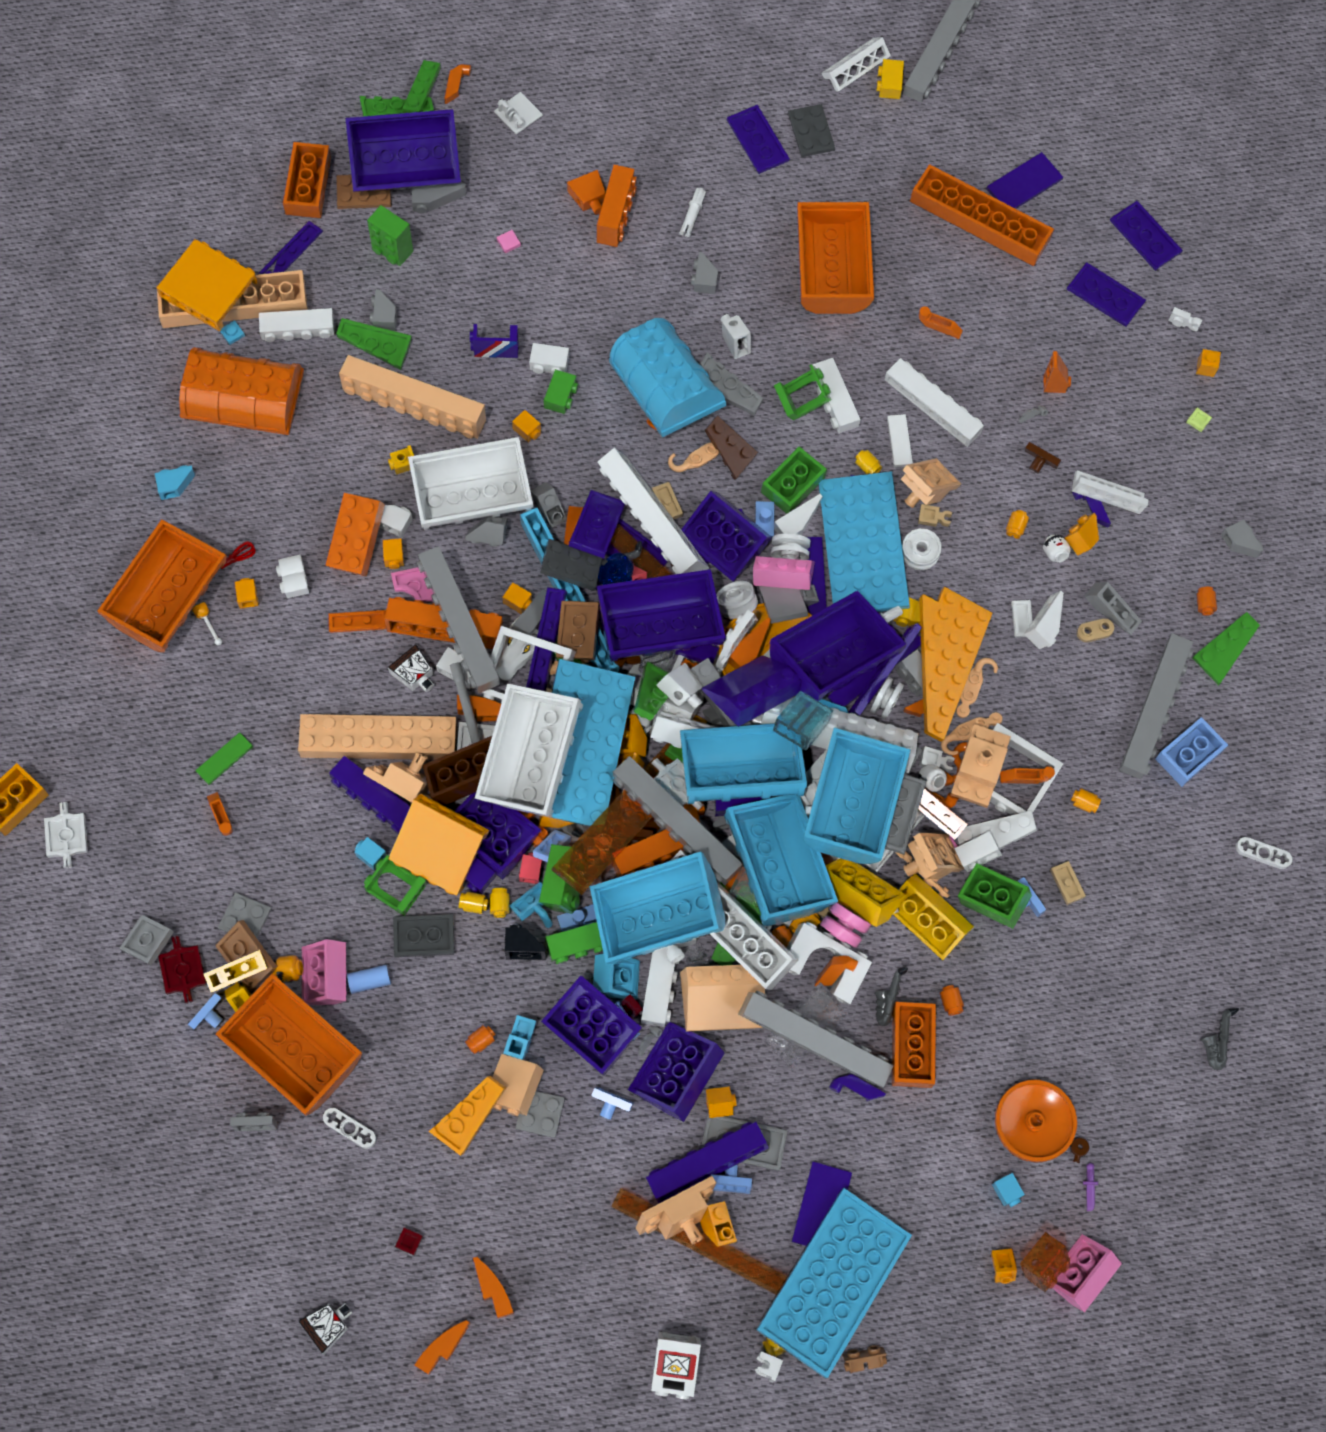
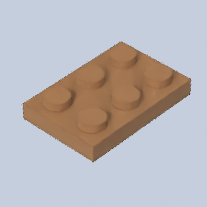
M337 175L338 209L377 208L380 205L391 207V189L353 192L352 176Z
M561 602L557 645L576 651L574 659L595 660L600 613L599 602ZM556 653L557 658L563 659L564 655Z
M244 920L238 921L215 945L227 963L261 950L268 969L241 980L249 992H253L277 968V965Z

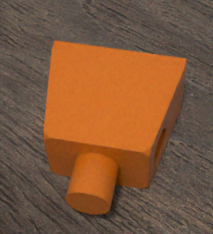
M598 170L568 181L567 191L583 211L591 208L595 215L600 214L605 190Z

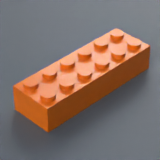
M402 597L389 598L384 618L387 632L455 643L454 638L450 639L448 636L446 621L442 622L438 611H441L439 605L435 606L434 603L432 605L425 604L420 600L407 601ZM469 610L485 648L493 649L500 627L503 626L502 616L492 612L485 614L478 610Z

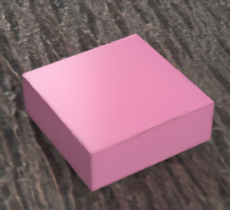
M513 230L497 237V241L505 253L521 246Z

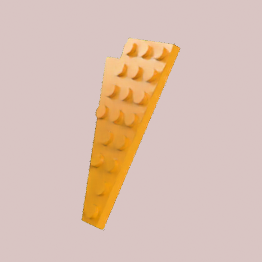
M946 587L941 589L937 601L925 594H922L919 598L920 626L922 627L920 632L924 733L940 742L945 739L993 614Z

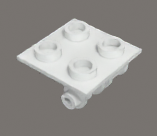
M521 92L508 101L499 100L497 103L499 106L494 110V113L516 135L543 116Z

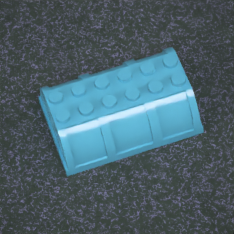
M664 318L649 320L623 333L614 343L609 358L611 366L662 438L726 406L725 397L720 389L714 386L706 370L697 363L689 347L678 337L674 327L668 320Z
M798 722L680 730L688 804L712 800L726 802L731 799L754 797L768 799L770 796L795 794L796 796H804L807 780Z
M834 728L804 833V842L820 853L859 864H873L881 861L911 749Z
M796 794L783 795L726 809L724 818L733 834L736 843L735 849L744 865L749 880L748 886L751 893L755 896L763 925L771 926L804 918L838 902L821 853L809 847L803 840L808 817L800 796H796Z
M701 851L590 886L604 958L607 964H616L641 954L646 955L657 949L677 943H685L693 938L713 932H721L725 928V915L717 880L709 862Z

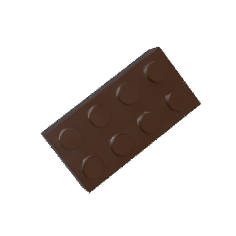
M492 736L423 765L432 800L445 806L477 792Z

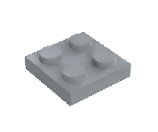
M235 892L218 929L228 933L238 921L244 920L256 938H258L272 908Z
M141 915L120 949L152 966L174 932L170 928Z
M536 1091L527 1116L519 1114L515 1129L555 1138L565 1098Z
M240 1113L236 1114V1117H231L230 1126L236 1132L277 1130V1121L273 1116H270V1113H257V1116L249 1117V1114Z

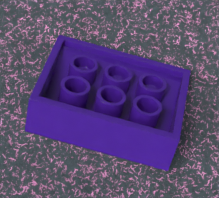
M715 491L708 493L681 529L697 552L733 582L755 560V557L761 554L772 539L769 534Z
M762 655L702 687V691L739 727L798 695L801 678L789 666Z
M475 792L470 794L454 812L489 830L475 857L495 871L496 875L503 880L518 864L523 854L526 853L541 832V829L517 810L475 799Z
M581 975L541 1021L603 1076L616 1063L642 1029L640 1025Z
M668 1022L628 1091L668 1115L684 1122L723 1057L724 1051L717 1043L691 1031L686 1032L685 1028Z

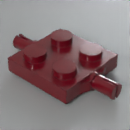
M175 936L171 938L174 949L168 953L160 954L158 958L166 994L181 992L183 993L184 1003L188 1004L193 1002L191 990L207 984L198 945L188 948L181 947L180 936Z

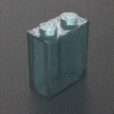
M799 691L777 717L773 731L802 749L807 750L829 724L834 710Z

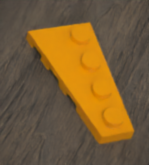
M491 1076L486 1077L429 1132L457 1154L463 1155L506 1087Z

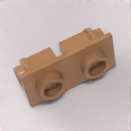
M878 1345L869 1346L867 1350L862 1351L851 1349L847 1353L842 1354L845 1361V1371L850 1373L863 1371L865 1362H867L868 1369L883 1367L884 1364H887V1354L884 1348Z

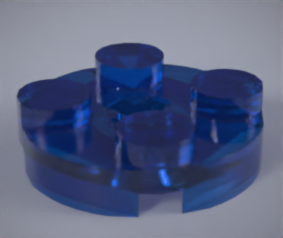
M622 553L610 555L606 559L605 565H601L599 568L598 579L603 585L632 581L633 561Z

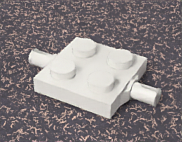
M656 758L651 763L659 770L654 780L680 805L688 804L683 763L677 758L671 764L664 766ZM698 801L692 805L699 810L704 804Z
M61 802L59 803V815L44 818L46 856L48 858L63 857V868H72L71 856L88 853L86 819L84 813H68V803Z

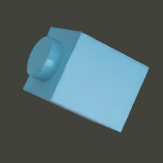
M368 837L364 841L361 840L355 847L356 857L373 870L376 869L378 861L381 858L384 859L387 855L384 849Z
M1013 1173L992 1184L1003 1206L1009 1204L1010 1207H1013L1022 1202L1020 1198L1025 1194Z

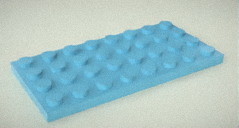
M892 471L822 480L819 483V491L822 495L821 508L833 604L858 590L877 612L888 611L897 606L901 609L910 608Z
M559 659L552 693L578 698L581 700L583 708L578 715L573 733L574 741L572 746L569 747L562 772L563 780L558 787L552 810L554 812L552 817L549 818L604 829L613 787V771L618 763L635 681L634 676Z
M845 1188L841 1189L756 1330L818 1374L828 1378L912 1235Z

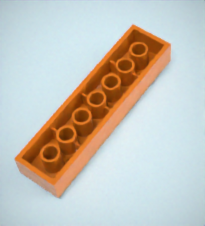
M930 164L912 190L911 203L1032 266H1035L1054 231V228Z

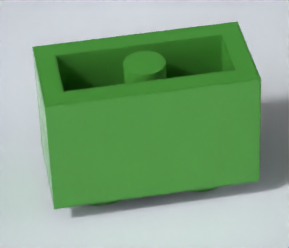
M555 369L544 398V408L565 414L567 409L570 410L573 402L571 396L573 393L576 394L579 383H576V375Z

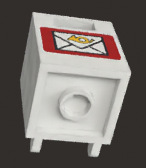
M664 1331L658 1333L651 1391H655V1394L659 1396H668V1393L676 1394V1397L680 1399H689V1396L694 1397L701 1347L700 1338L671 1334ZM664 1379H665V1380H672V1381H679V1382H685V1384H684V1383H677V1382H670V1381H664Z

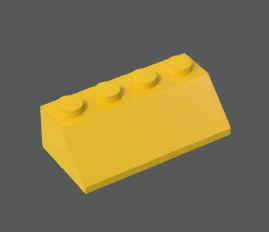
M840 858L826 865L838 903L853 911L854 914L875 927L887 922L905 899L906 895L858 863Z
M916 873L906 880L899 889L906 896L898 907L899 912L893 915L942 960L950 954L974 927Z

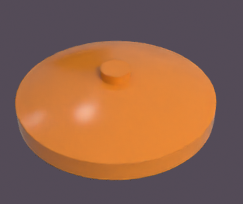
M1027 1080L1014 1085L1002 1096L995 1112V1127L1000 1141L1014 1156L1029 1162H1047L1063 1154L1073 1142L1077 1130V1116L1071 1100L1060 1088L1042 1080Z

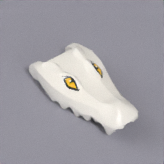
M516 620L511 624V626L509 627L510 629H512L513 624L516 622ZM535 629L530 636L537 638L538 630ZM507 636L495 669L498 677L510 682L517 670H521L532 659L535 646Z

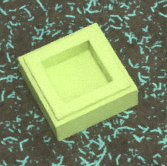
M1196 408L1186 423L1202 432L1212 417Z

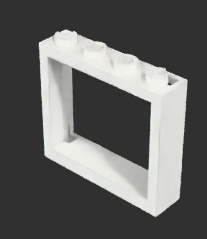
M501 626L490 659L496 669L507 636L564 655L563 660L573 662L576 651ZM491 689L482 692L485 698L494 700L497 697L503 701V693Z
M997 723L993 730L1011 736L1008 744L1010 747L1044 768L1052 767L1055 770V775L1044 783L1027 810L1033 812L1063 763ZM993 791L990 802L995 805L998 811L1002 813L1007 812L1010 815L1027 812Z

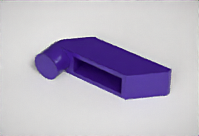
M1072 492L1075 500L1083 499V501H1087L1092 514L1095 513L1097 516L1098 524L1107 528L1110 526L1111 522L1101 501Z
M853 1074L832 1080L829 1086L831 1090L840 1093L842 1087H847L866 1098V1101L882 1098L886 1095V1093Z

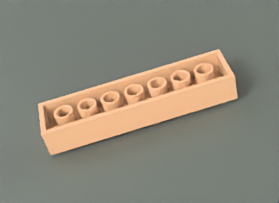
M297 270L256 275L258 283H251L222 322L259 318V313L308 310L303 271ZM157 291L159 319L163 328L206 324L161 298Z
M347 356L339 372L342 388L347 394H357L365 401H376L385 408L390 406L401 414L405 412L411 414L417 420H428L434 426L442 425L448 431L461 432L467 438L471 439L474 437L478 439L486 422L485 404L353 356Z
M300 714L298 752L301 758H342L345 756L356 759H413L416 752L423 754L422 756L425 755L427 760H436L456 751L457 720L456 717Z

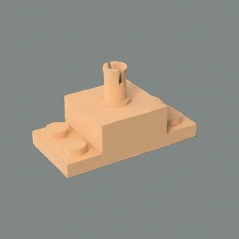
M937 458L906 465L903 469L906 474L901 478L912 490V493L905 499V503L911 508H914L919 500L925 505L941 502L949 491L956 490L961 485Z
M974 724L950 795L987 808L994 787L997 784L1011 736Z
M416 752L410 766L403 762L390 763L388 768L384 765H374L366 767L363 773L410 802H413V799L420 794L431 799L430 793L427 795L429 788L426 777L420 773L427 757L425 755L422 756L423 754Z
M918 833L913 836L915 840L908 844L915 859L903 866L905 873L909 877L921 871L924 879H941L951 872L964 870L948 834Z
M713 1176L642 1212L636 1226L639 1235L645 1232L649 1234L659 1228L666 1240L685 1231L692 1245L696 1244L695 1241L697 1243L701 1241L703 1236L695 1224L701 1222L708 1207L706 1203L714 1192L713 1189L716 1181Z

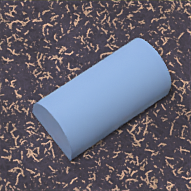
M387 965L347 973L351 994L391 985Z

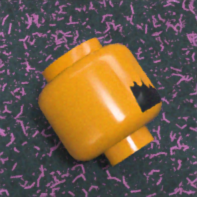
M295 955L280 956L275 962L277 968L272 972L282 982L297 981L300 975L303 974V962Z

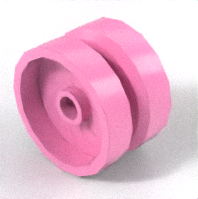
M837 902L830 907V912L838 917V920L825 916L820 925L840 941L857 948L862 939L861 936L853 931L854 928L861 933H867L871 924Z

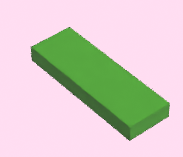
M239 732L195 771L210 785L250 751L253 746Z

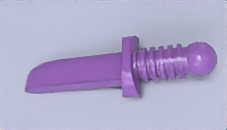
M1088 1163L1086 1166L1087 1181H1083V1185H1086L1087 1211H1092L1095 1207V1185H1098V1181H1094V1164Z

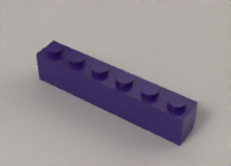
M748 1122L741 1126L740 1130L728 1132L723 1135L722 1139L716 1142L710 1141L704 1145V1148L698 1151H690L681 1160L675 1159L669 1162L667 1167L651 1171L646 1179L657 1202L661 1203L711 1177V1175H718L769 1149L757 1122Z

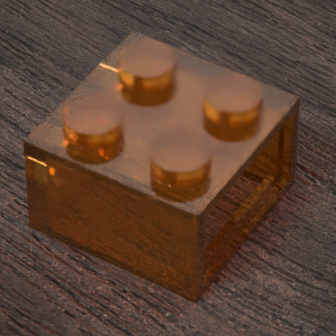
M1045 1232L1021 1261L1020 1266L1025 1278L1043 1292H1046L1055 1286L1057 1277L1061 1272L1067 1271L1070 1266V1258L1066 1246ZM1038 1260L1036 1264L1033 1266L1032 1262Z

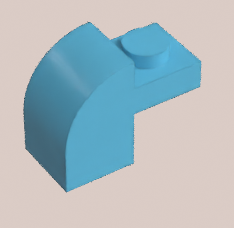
M517 1015L503 1054L524 1060L537 1021Z

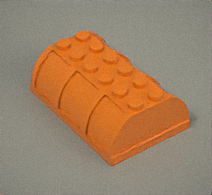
M798 202L799 270L802 306L815 314H853L864 310L874 300L869 202Z
M193 347L189 352L180 386V418L289 435L304 368L297 363H279L266 358H248L236 356L234 353H217Z
M161 519L97 612L122 633L157 652H165L169 641L178 628L183 626L187 620V615L200 596L205 594L209 588L208 584L219 568L225 565L227 556Z
M273 973L215 1034L305 1116L313 1113L323 1105L351 1074L362 1055L359 1049Z

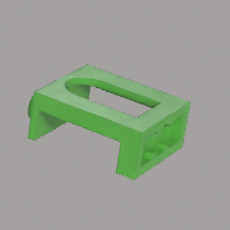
M812 364L809 365L810 371L785 385L779 382L774 385L787 416L792 420H796L831 401L829 395L831 390L822 380L824 375L821 369L816 368ZM811 382H817L821 394L796 409L790 394Z
M386 855L384 859L381 858L376 864V870L373 875L369 874L365 879L364 888L366 892L405 916L427 883L422 877H416L406 869L396 866L393 861L389 860V856ZM392 873L412 886L401 902L379 888L378 879L382 874Z

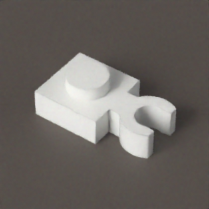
M1174 307L1168 320L1177 327L1187 326L1193 331H1197L1202 322L1200 318L1190 317L1191 313Z
M924 746L919 766L924 767L928 764H934L939 768L941 767L942 770L950 772L953 770V767L948 766L946 762H953L955 758L952 756L942 757L943 751Z

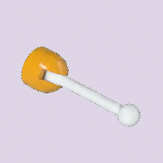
M203 602L193 607L192 611L195 616L204 619L215 639V644L221 645L222 640L218 638L207 618L209 613L207 604Z

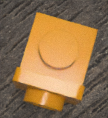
M1012 1249L992 1250L991 1257L995 1271V1283L1007 1284L1015 1281L1017 1268Z

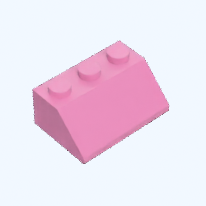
M756 556L753 567L754 586L810 590L815 561Z
M326 939L303 946L302 1000L309 1006L333 1005L346 1002V942Z
M1082 1234L1045 1283L1071 1305L1085 1313L1122 1263L1112 1250Z

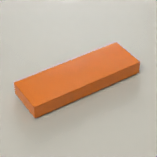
M386 610L329 613V632L387 629L384 620Z

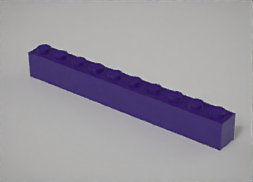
M343 756L329 772L332 779L331 783L337 788L342 786L347 790L345 793L351 799L355 800L357 798L360 800V805L367 811L373 810L376 813L377 819L383 823L387 821L392 825L390 828L399 835L410 806L386 787L364 775V770ZM475 857L464 882L467 883L466 887L471 892L482 894L495 879L496 873Z

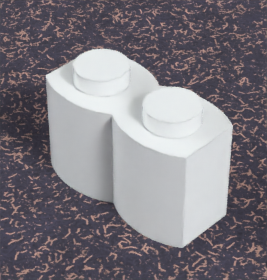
M301 555L278 559L279 565L276 566L278 577L282 576L283 581L279 583L281 593H285L287 598L309 594Z

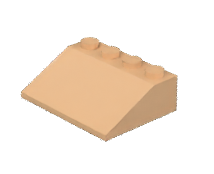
M742 965L686 967L680 972L686 1032L763 1028L738 1015L748 992L755 993L760 991L765 994V988Z

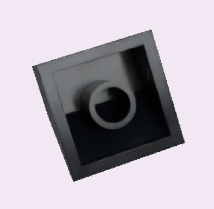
M521 925L505 927L506 960H546L545 947L526 928H522Z

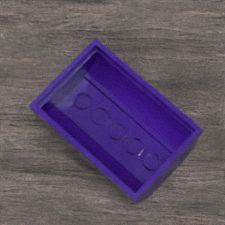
M453 109L345 118L353 192L461 183Z
M711 569L597 586L601 621L607 652L611 662L617 661L619 658L639 655L643 657L652 656V653L679 649L685 651L690 650L692 647L714 644L718 646L722 645L726 640Z
M858 590L773 637L769 643L770 658L789 666L801 678L799 694L796 697L801 702L809 705L819 702L833 690H839L846 686L857 676L870 672L886 659L894 658L906 647L903 639Z

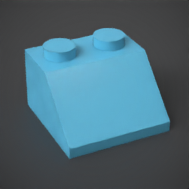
M604 954L595 955L593 986L607 998L624 999L631 994L637 1000L640 960L628 958L616 964H607Z

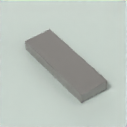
M542 589L516 620L512 629L527 635L533 633L540 624L546 591Z

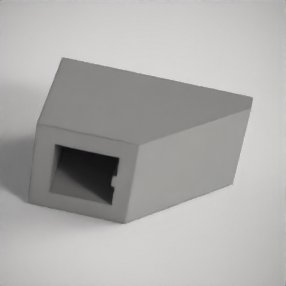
M699 252L698 259L694 260L693 270H696V275L692 274L691 285H694V292L715 294L718 270L703 253Z
M376 289L375 296H372L371 300L374 311L370 312V323H373L375 327L396 330V306L379 289Z
M545 482L530 490L535 504L551 528L567 520L552 486Z
M492 516L484 518L468 530L465 540L475 544L482 542L494 547L502 546L505 540L507 518H492Z
M1245 520L1225 528L1221 534L1231 551L1254 558L1259 557L1263 552L1262 543L1256 539L1251 526Z
M917 649L895 665L894 668L897 670V674L906 682L909 690L918 697L923 693L922 656Z

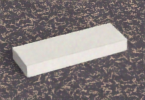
M906 414L887 416L894 468L912 464Z

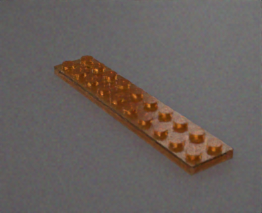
M667 743L644 768L653 779L659 773V770L651 764L656 758L664 766L673 762L672 759L665 755L671 743ZM624 789L551 870L578 893L583 895L653 816L651 814L647 815L641 809L642 805L637 801H632Z

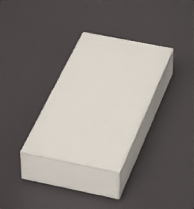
M1011 601L1014 636L1026 637L1024 633L1033 621L1031 601Z

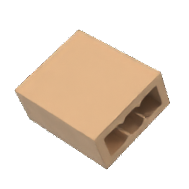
M501 1054L492 1078L505 1086L506 1089L493 1109L501 1111L503 1108L511 1115L519 1116V1114L527 1116L544 1070L535 1063Z

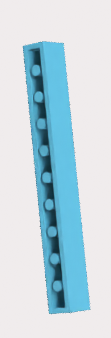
M534 508L520 514V520L542 565L548 539H554L538 508ZM548 576L553 588L567 591L565 601L586 602L577 585ZM598 627L595 660L590 661L596 668L619 673V666L609 659L605 638Z

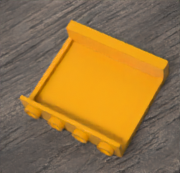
M194 239L156 288L161 298L220 332L224 327L222 322L224 317L251 283L257 284L258 282L255 272L251 268L243 267L233 258L229 259L220 250L215 251L206 242Z
M420 794L413 799L390 853L389 860L393 861L396 866L404 867L410 870L413 875L421 876L430 884L437 885L445 889L447 893L457 896L464 889V881L489 830Z

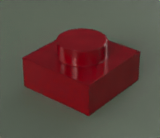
M631 994L621 1002L622 1007L633 1020L643 1010Z
M403 1228L395 1248L415 1256L423 1236Z

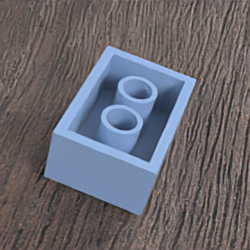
M1201 717L1162 750L1155 760L1183 787L1219 756L1228 744Z

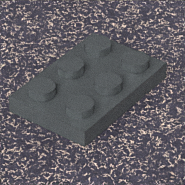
M822 104L788 110V116L801 157L835 151V145Z
M548 539L540 573L594 591L597 584L601 557Z
M453 914L393 917L394 957L454 955Z

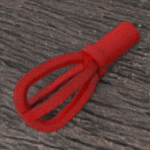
M249 541L240 544L226 558V563L221 569L236 561H243L252 557L256 552L254 545ZM251 547L250 550H248V551L244 552L243 554L237 556L238 554H240V553H241L242 551H244L245 549Z

